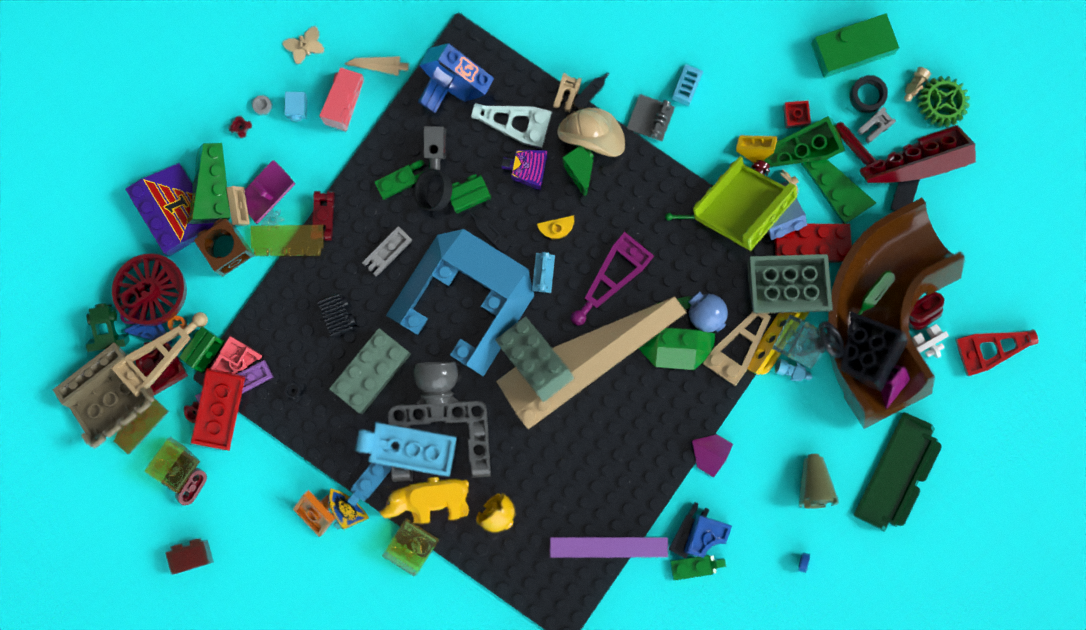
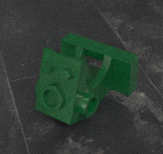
M96 304L95 308L89 309L87 322L91 325L94 339H90L87 342V352L105 350L113 343H116L119 347H125L130 341L128 334H117L114 326V321H117L116 308H113L111 304ZM106 323L108 333L101 334L98 324Z

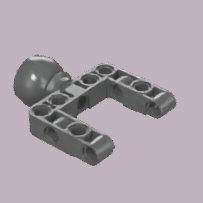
M455 361L415 364L413 377L417 387L423 391L420 394L422 398L417 403L395 405L389 411V425L410 428V425L430 424L431 422L446 421V423L467 422L469 427L468 442L471 478L491 477L488 418L485 403L481 400L458 401L453 397L454 393L450 390L455 386L458 378V368ZM475 405L480 406L482 414L474 415L471 410L472 407ZM458 406L463 410V414L455 416L452 413V409ZM421 409L424 413L423 418H416L413 414L414 410ZM395 410H401L404 413V418L401 420L396 419L394 416ZM393 442L391 447L398 449L399 445L397 442ZM475 445H482L485 451L482 454H477L474 451ZM391 466L393 482L413 481V470Z

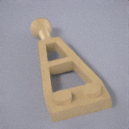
M203 312L194 314L192 322L182 329L180 326L174 328L128 354L124 360L117 363L111 369L133 394L138 397L142 393L140 389L143 387L149 388L191 339L188 334L197 327H204L207 324V315ZM180 335L181 338L168 352L163 344ZM157 348L164 355V358L146 378L133 362Z
M752 312L712 350L703 364L736 386L747 371L771 317L768 313ZM757 317H760L763 321L755 336L745 328ZM739 334L752 342L742 366L721 352Z

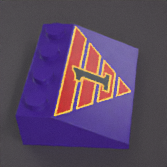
M180 163L142 178L125 189L163 253L168 256L193 243L199 232L209 230L214 224H187L193 184Z

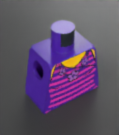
M516 150L515 159L503 158L502 169L512 170V180L541 190L547 151Z

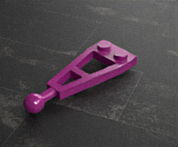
M624 232L612 246L585 297L587 302L581 310L572 313V323L577 326L583 325L586 321V314L593 306L598 308L641 273L653 259L654 255ZM616 251L637 267L618 284H615L604 275ZM602 280L611 290L596 300L592 295Z

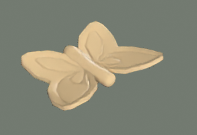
M316 26L310 28L305 33V39L301 35L299 40L290 38L283 41L284 47L288 51L293 52V57L297 64H300L305 59L306 54L310 55V52H324L323 46L317 41L319 31Z
M782 169L780 175L789 183L796 185L799 182L796 176L791 177L789 173Z

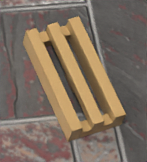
M227 187L232 225H250L244 187Z

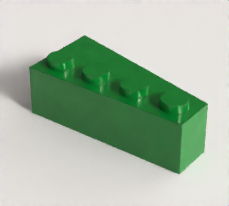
M203 143L198 149L190 214L187 224L215 223L219 219L229 220L231 218L222 143Z

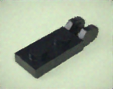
M696 502L693 503L688 515L685 516L668 548L685 559L689 553L684 552L695 521L692 517L698 509V503ZM705 507L701 512V516L706 517L709 509Z

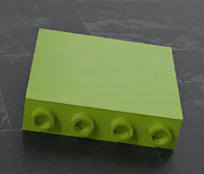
M740 156L718 178L715 185L707 190L706 195L696 202L693 208L695 220L751 251L797 198L796 185L792 183L785 187L744 165L743 157Z

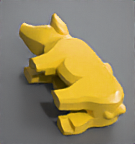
M439 477L427 478L428 482L414 483L393 491L388 498L386 507L379 513L384 518H390L401 514L405 510H409L414 517L413 523L420 524L430 522V510H439L447 506L449 510L448 520L465 517L469 513V508L465 501L469 482L460 479L439 480Z

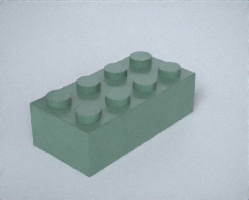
M524 317L495 339L502 351L543 402L575 379L568 367L527 317Z
M378 329L332 385L330 390L357 412L363 414L409 358L411 353L381 329Z

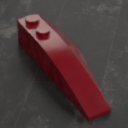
M956 125L923 136L914 145L907 144L903 147L902 151L888 154L887 159H879L860 169V174L868 183H891L923 179L947 173L976 163L975 143Z

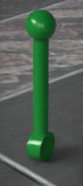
M667 213L665 218L667 220L695 219V215H672Z

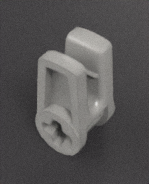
M883 107L857 132L862 135L876 124L878 128L872 131L865 139L869 144L878 135L892 126L896 120L895 118L892 119L887 114L886 108Z

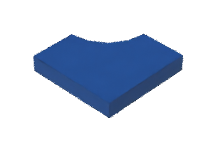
M697 514L684 552L704 558L706 552L712 546L727 543L732 525Z

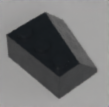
M851 311V320L847 331L848 337L844 348L841 370L862 384L881 392L908 339L905 333Z

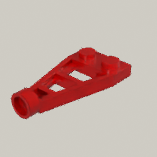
M1034 329L1025 332L973 334L955 340L967 376L988 371L1025 348L1039 343L1038 335ZM1012 338L1015 348L1004 352L1000 341ZM983 342H992L997 349V354L988 360L983 358L980 344Z

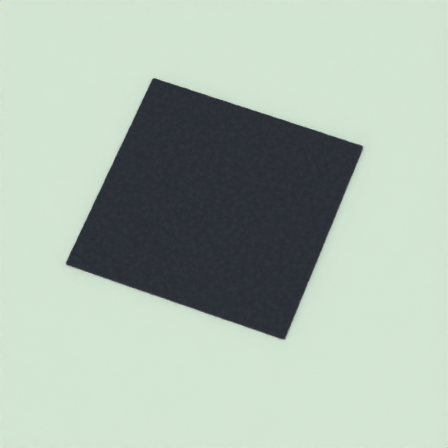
M457 13L432 47L449 43L491 75L494 79L487 93L479 98L463 101L447 91L436 113H432L418 102L430 80V77L418 66L328 190L334 192L332 240H325V238L312 240V212L221 339L226 342L230 335L260 353L262 358L248 365L247 368L265 360L274 377L243 393L238 412L349 491L372 463L368 461L371 453L355 450L359 430L375 433V422L389 424V411L395 405L417 403L422 398L420 394L423 391L417 387L413 377L415 364L455 361L458 368V378L455 386L450 390L454 393L453 397L458 401L481 400L487 407L491 477L471 478L468 442L469 427L467 422L446 423V421L431 422L430 424L410 425L411 429L457 437L450 476L413 470V481L393 482L391 470L365 502L380 512L386 507L388 498L393 491L414 483L428 482L427 478L439 477V480H467L469 487L465 501L468 505L469 513L465 517L448 520L449 510L446 506L439 510H430V522L413 523L414 517L409 510H405L401 514L388 519L400 527L407 521L435 539L436 543L432 548L433 551L544 630H581L631 557H550V537H645L696 463L692 441L716 434L756 374L747 370L737 385L734 386L703 363L695 370L655 367L637 349L540 422L527 429L496 382L515 368L502 349L497 354L484 377L450 356L460 339L477 348L495 320L496 316L481 307L490 293V289L461 271L457 273L450 286L433 277L413 309L428 318L418 335L386 315L437 235L465 229L500 251L478 230L473 217L469 214L472 212L475 216L486 219L509 242L508 250L500 252L528 268L532 286L536 253L542 254V252H547L550 255H555L551 293L534 291L533 299L519 319L520 321L527 317L551 348L654 306L657 303L673 297L676 299L687 296L693 297L699 291L702 295L713 294L720 297L728 309V317L724 322L726 326L719 332L716 330L709 332L715 334V348L753 312L747 263L749 258L753 256H775V242L766 233L750 251L695 219L667 220L665 218L667 213L672 215H694V205L706 195L707 190L713 187V185L634 131L628 130L619 121L617 122L622 128L625 138V150L616 157H609L590 150L594 157L592 158L593 164L588 193L584 196L562 166L563 157L580 145H573L562 141L557 133L560 123L568 115L578 111L573 105L570 113L565 111V102H567L570 93L565 92L560 107L554 108L553 105L560 85L559 80L461 13ZM438 60L439 64H440L442 67H444L446 70H448V71L451 72L452 74L458 75L457 73H455L453 70H451L449 67H447L445 64H443L441 61ZM590 102L585 108H598V107L595 106L593 103ZM475 103L484 106L536 107L551 111L542 149L524 145L486 123L471 118ZM497 112L494 114L493 120L499 124L506 125L509 115ZM516 116L512 120V127L524 133L527 131L530 120L527 116ZM424 126L444 127L446 129L445 159H440V170L438 171L448 175L452 184L456 182L462 184L472 175L476 174L477 177L481 175L491 199L457 214L451 201L441 210L426 211L421 209L416 203L415 185L383 200L375 181L407 165L410 166L419 160H423L425 164L421 168L412 171L414 177L422 171L429 169V159L424 158ZM437 146L432 148V154L438 152ZM516 150L547 151L541 190L512 180V170L502 169L503 158L515 159ZM440 175L433 177L427 188V200L432 207L438 203L442 195L443 183ZM321 201V206H327V201ZM574 215L572 230L561 239H550L544 236L537 227L538 223ZM319 226V231L326 230V226ZM399 226L413 241L376 277L373 273L378 268L375 267L372 271H369L368 267L372 262L366 266L362 263ZM626 232L653 254V259L641 273L598 308L593 306L586 314V321L583 325H574L571 321L572 313L581 310L587 302L585 297L612 246ZM616 251L604 275L615 284H618L637 267ZM601 280L592 297L598 300L611 288ZM340 293L342 297L346 296L349 307L346 308L348 313L354 316L356 324L353 327L355 330L332 338L320 310L318 300ZM686 309L684 315L666 327L698 330L690 321V309ZM768 313V315L771 318L763 333V336L772 324V322L774 321V319L776 318V316L778 315V313ZM757 317L745 329L756 336L763 319ZM783 320L779 327L784 326L787 320ZM381 329L411 353V355L367 410L360 414L331 391L330 388L375 332ZM739 334L721 352L742 366L752 342ZM776 335L769 339V343L775 340ZM765 351L758 355V359L765 355ZM216 356L213 358V360H212L211 363L207 366V368H210V366H211V364L213 363V361L215 360ZM206 370L203 373L197 371L193 377L202 386ZM288 380L304 385L300 401L296 402L294 399H285L282 394L286 387L285 383ZM475 405L472 407L471 410L474 415L482 414L480 406ZM456 406L452 409V413L455 416H461L463 410ZM415 409L413 412L414 416L418 419L424 416L421 409ZM395 410L394 416L396 419L401 420L404 418V413L401 410ZM480 444L474 446V451L477 454H482L485 451L484 447ZM498 493L500 495L504 493L512 501L515 509L513 524L507 530L504 529L495 533L487 531L477 523V515L479 511L481 513L484 512L486 509L484 504L491 497Z

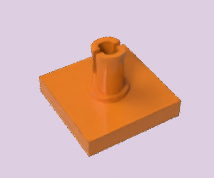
M308 490L293 508L319 537L326 532L336 519L328 511L331 507L329 495H326L319 501Z

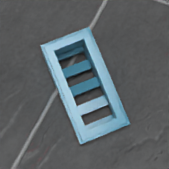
M686 64L672 100L689 106L703 71ZM687 71L697 74V78L686 74ZM684 78L695 81V83L692 84L690 82H687L684 80ZM684 84L686 86H689L692 88V90L681 87V85ZM679 90L690 94L689 97L678 93Z

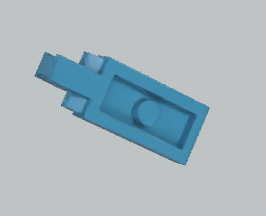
M372 462L353 485L350 491L354 494L347 502L355 506L360 499L362 501L368 499L390 473L392 467Z

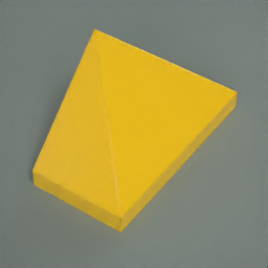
M739 135L736 152L753 163L756 160L764 161L774 153L777 136Z

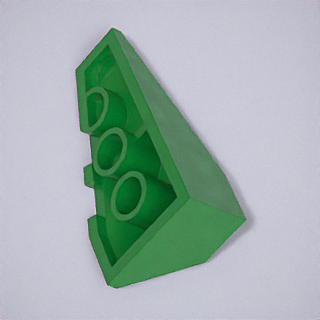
M827 116L777 141L774 153L766 158L764 162L768 163L770 167L826 160L844 152L845 149L832 118Z

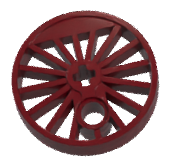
M142 254L130 259L119 269L112 285V298L116 309L127 320L142 326H157L171 320L183 307L187 295L186 280L181 270L173 261L159 254ZM149 261H155L152 274ZM141 263H144L145 277L137 266ZM160 265H162L163 269L158 274ZM133 268L141 281L129 274ZM125 277H128L137 284L132 285L122 282ZM121 287H122V288H127L126 291H124L123 293H120ZM176 289L178 293L168 292L165 290ZM161 295L178 299L174 305ZM136 296V300L130 304V299ZM158 299L172 307V309L166 313ZM155 304L163 315L160 318L156 317ZM127 308L131 309L129 314L125 312ZM142 308L139 320L134 319L136 314ZM150 308L151 320L145 321L148 309Z

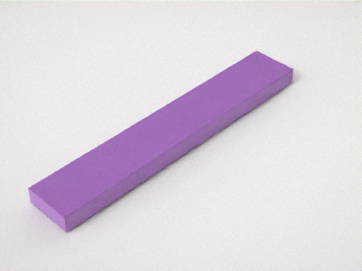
M550 537V557H668V537Z

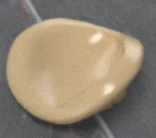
M599 108L578 110L568 115L558 126V136L566 143L580 145L609 157L619 156L625 150V138L622 128L614 116Z

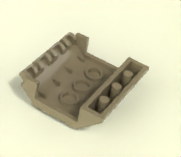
M116 343L111 344L53 389L60 403L71 409L85 432L81 434L83 440L92 448H97L106 441L107 436L110 438L122 428V425H127L137 417L138 412L140 414L151 406V402L154 401V393L151 387L147 389L141 388L142 393L136 397L111 369L127 356Z

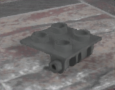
M640 94L627 129L662 142L675 107L670 105L669 101L663 100L661 102Z

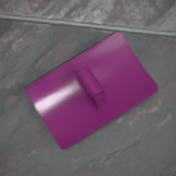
M272 160L244 190L248 214L256 224L295 185L293 179L275 160Z

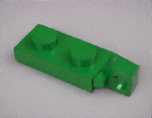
M705 555L704 558L697 556L670 561L674 581L717 573V568L726 567L725 559L715 560L714 555Z

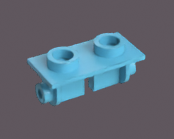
M542 252V254L536 253L532 291L551 293L555 255H550L547 252Z

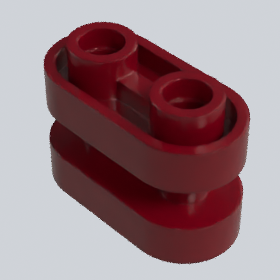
M934 292L919 299L912 309L909 326L912 329L921 330L940 318L943 313L944 297L940 293Z

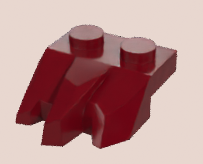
M168 343L163 344L168 352L172 349ZM156 348L135 360L136 366L147 378L164 358V355ZM178 356L172 360L150 386L154 395L188 376Z

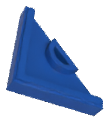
M151 316L147 317L145 321L151 320ZM134 324L124 330L125 333L152 341L167 333L163 324L157 326ZM171 340L167 342L170 346L173 345Z

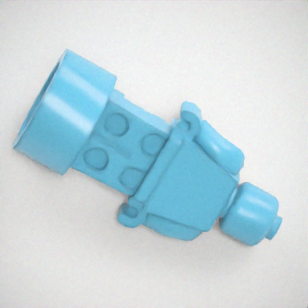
M779 359L776 363V374L782 376L784 374L792 377L790 379L792 381L812 379V374L806 372V368L799 363L793 366L783 359Z

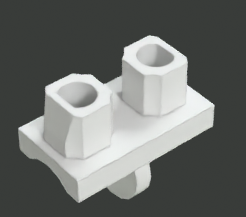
M935 324L926 329L931 339L925 341L923 335L919 333L913 336L911 340L919 353L929 348L930 350L925 352V355L927 357L933 355L938 359L941 357L940 350L945 347L942 343L937 346L935 344L949 335L946 331L942 332L939 326Z

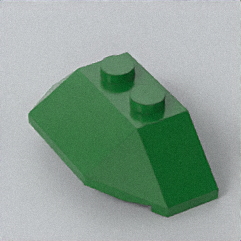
M665 328L638 349L655 367L695 370L707 359L714 349L715 334L699 330Z

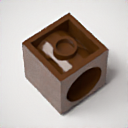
M219 219L213 224L212 228L199 232L197 238L194 239V242L214 272L221 276H225L255 256L235 225H232L228 219ZM223 235L229 237L232 235L234 246L231 253L226 257L218 256L216 258L213 253L215 241Z

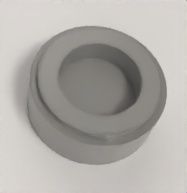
M260 95L254 98L252 107L257 114L266 115L271 111L272 103L268 97Z

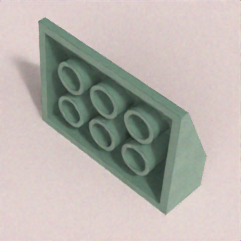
M828 254L753 256L749 258L747 263L748 283L753 313L833 310Z

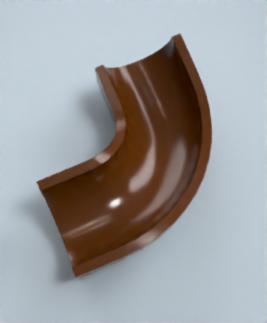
M923 198L888 214L869 227L852 245L845 256L832 288L833 310L829 311L828 322L838 330L845 348L851 311L858 313L861 310L863 297L884 271H891L895 276L894 282L876 305L863 311L861 314L864 317L904 332L908 339L896 365L906 369L910 380L890 406L886 409L880 391L862 384L841 370L843 356L834 358L830 355L836 379L844 392V399L863 429L931 395L933 391L935 375L911 340L909 318L915 303L924 293L928 296L961 279L965 256L961 251L955 254L951 253L940 241L929 220L926 202Z

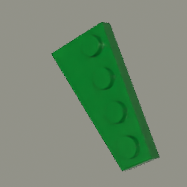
M827 159L801 163L843 224L848 223L876 204L871 197Z

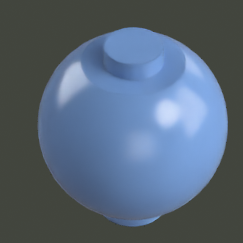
M699 291L689 299L688 302L691 304L689 317L695 328L704 332H713L715 330L719 332L726 326L724 322L728 317V309L720 297L713 294L702 295Z

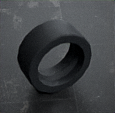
M866 75L859 78L850 91L852 106L862 113L878 111L888 97V89L885 82L874 75ZM872 84L878 89L880 97L875 104L866 105L859 100L858 90L862 85Z

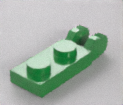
M419 160L410 166L407 165L375 181L383 200L415 185L421 173L414 177L412 171L421 168L425 164L424 161Z

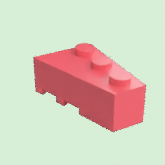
M341 67L339 72H336L333 86L320 113V118L325 125L347 132L364 82L362 74Z

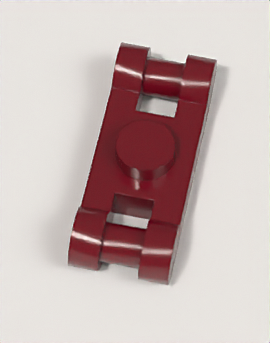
M314 191L312 240H318L319 238L332 240L334 192L321 193V191ZM321 201H327V206H321ZM319 226H326V230L319 231Z

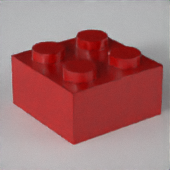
M809 100L784 103L786 128L806 127L811 124Z

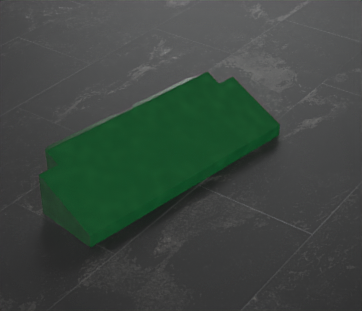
M903 412L853 515L854 517L884 532L889 524L895 527L905 525L920 494V488L917 484L919 481L924 482L927 480L942 449L938 439L932 437L935 430L933 424Z

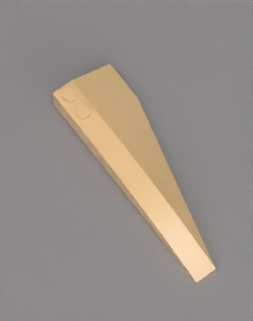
M673 297L553 347L552 349L568 367L575 379L545 402L540 399L516 367L496 382L527 429H530L684 315L686 311L677 299Z

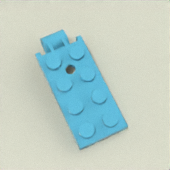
M375 422V433L359 430L355 450L371 453L369 462L450 476L457 437ZM397 442L399 445L398 449H393L391 444Z

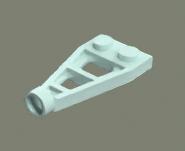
M475 103L471 118L486 123L524 145L542 149L552 112L536 107L484 106ZM497 112L507 113L509 115L507 124L502 125L493 120L494 114ZM527 116L530 121L526 132H519L512 127L514 117Z

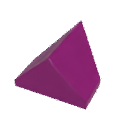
M895 365L881 391L886 409L910 380L906 369L901 366Z
M717 434L692 441L697 468L712 477H715L726 462L733 446L731 442Z

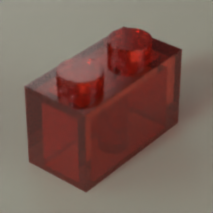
M201 538L189 541L190 545L185 547L182 544L170 547L171 551L165 553L171 575L214 563L208 540L201 541Z

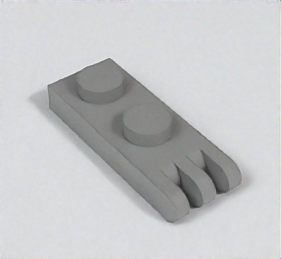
M398 226L362 264L366 266L372 262L368 270L372 271L377 267L378 269L373 273L377 277L413 240Z

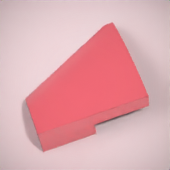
M229 335L209 369L236 374L256 360H260L262 355Z

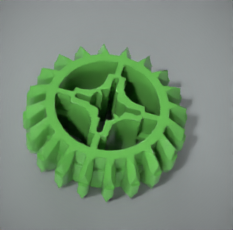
M940 76L938 80L933 78L931 83L927 82L924 85L925 88L920 90L922 95L918 96V100L922 101L918 103V107H923L920 114H926L924 120L930 118V125L937 122L938 127H941L942 124L948 127L950 123L955 125L957 121H961L963 119L962 115H966L968 113L966 109L970 107V104L966 102L970 97L964 95L968 90L961 89L963 83L957 85V79L951 82L950 76H947L945 80ZM939 88L947 89V90H949L950 92H949V93H945V92H943L942 90H938V89H939ZM931 95L933 96L932 99L935 103L934 107H932L930 102ZM954 96L957 100V108L955 107L956 105L953 102ZM947 97H949V98L946 100V103H945V104H942V105L939 107V104L942 103L941 101H942L943 99L945 100ZM942 110L950 115H942L938 111Z

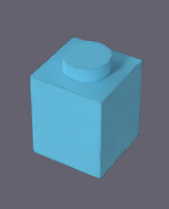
M285 92V115L291 121L298 122L301 119H307V95L305 92Z

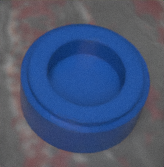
M803 552L798 568L800 572L806 573L810 559V554Z

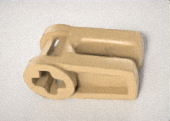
M563 73L553 107L559 108L563 101L564 93L569 92L567 102H565V111L570 113L582 78L578 77L576 79L567 76V73Z

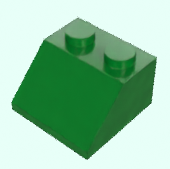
M579 146L563 157L562 166L585 196L588 193L593 164L592 158L594 156L589 149Z

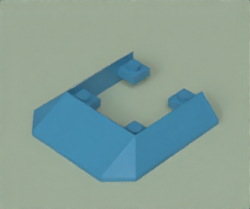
M465 229L439 234L386 316L418 335L428 318L413 309L433 277L447 286H450L459 271L491 290L481 307L494 314L496 318L477 348L460 339L450 356L484 377L501 350L495 339L518 323L534 297L529 270Z

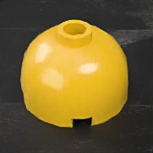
M498 493L484 504L486 509L483 513L479 511L476 518L477 523L482 528L495 533L504 529L507 530L512 526L515 509L512 501L504 493L502 495Z

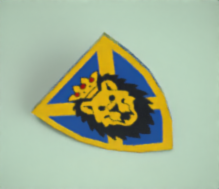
M330 488L329 506L332 515L336 518L334 523L336 529L342 528V530H345L369 519L358 503L352 506L347 502L350 498L349 496Z

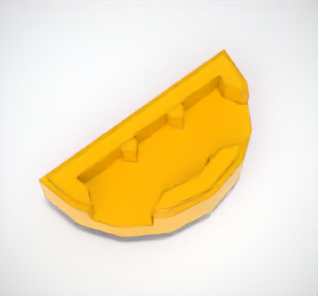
M574 215L538 223L537 227L544 236L550 239H561L572 230Z

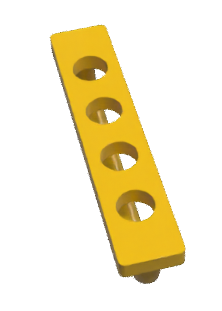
M809 312L778 313L760 340L747 370L757 375L768 373ZM783 320H787L784 326L779 327ZM776 335L775 340L769 343V339ZM765 351V355L758 359V355Z

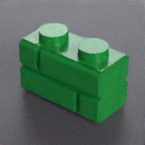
M476 174L472 175L462 184L459 182L452 184L450 201L456 214L491 199L481 175L478 177Z
M202 326L196 331L189 345L183 349V353L179 358L193 369L203 373L225 341Z

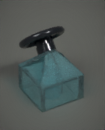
M790 314L772 349L811 369L825 351L834 358L842 357L844 354V343L838 330L831 323L825 321L819 325V328H816L810 323Z

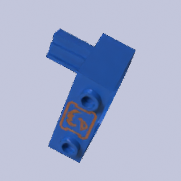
M449 43L428 48L419 66L430 77V80L418 102L432 113H436L447 91L463 101L473 100L487 93L494 78ZM438 60L458 75H454L439 64Z

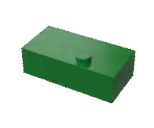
M887 13L817 36L811 43L824 78L894 55L900 48Z

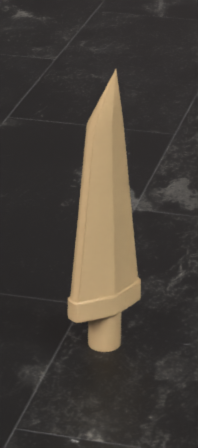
M399 56L354 58L345 63V65L398 76L400 70L409 71V63L400 62Z

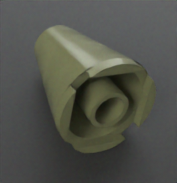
M819 454L807 455L808 458H805L803 463L799 507L804 505L806 509L825 508L827 503H831V506L837 505L839 503L824 458L819 457Z

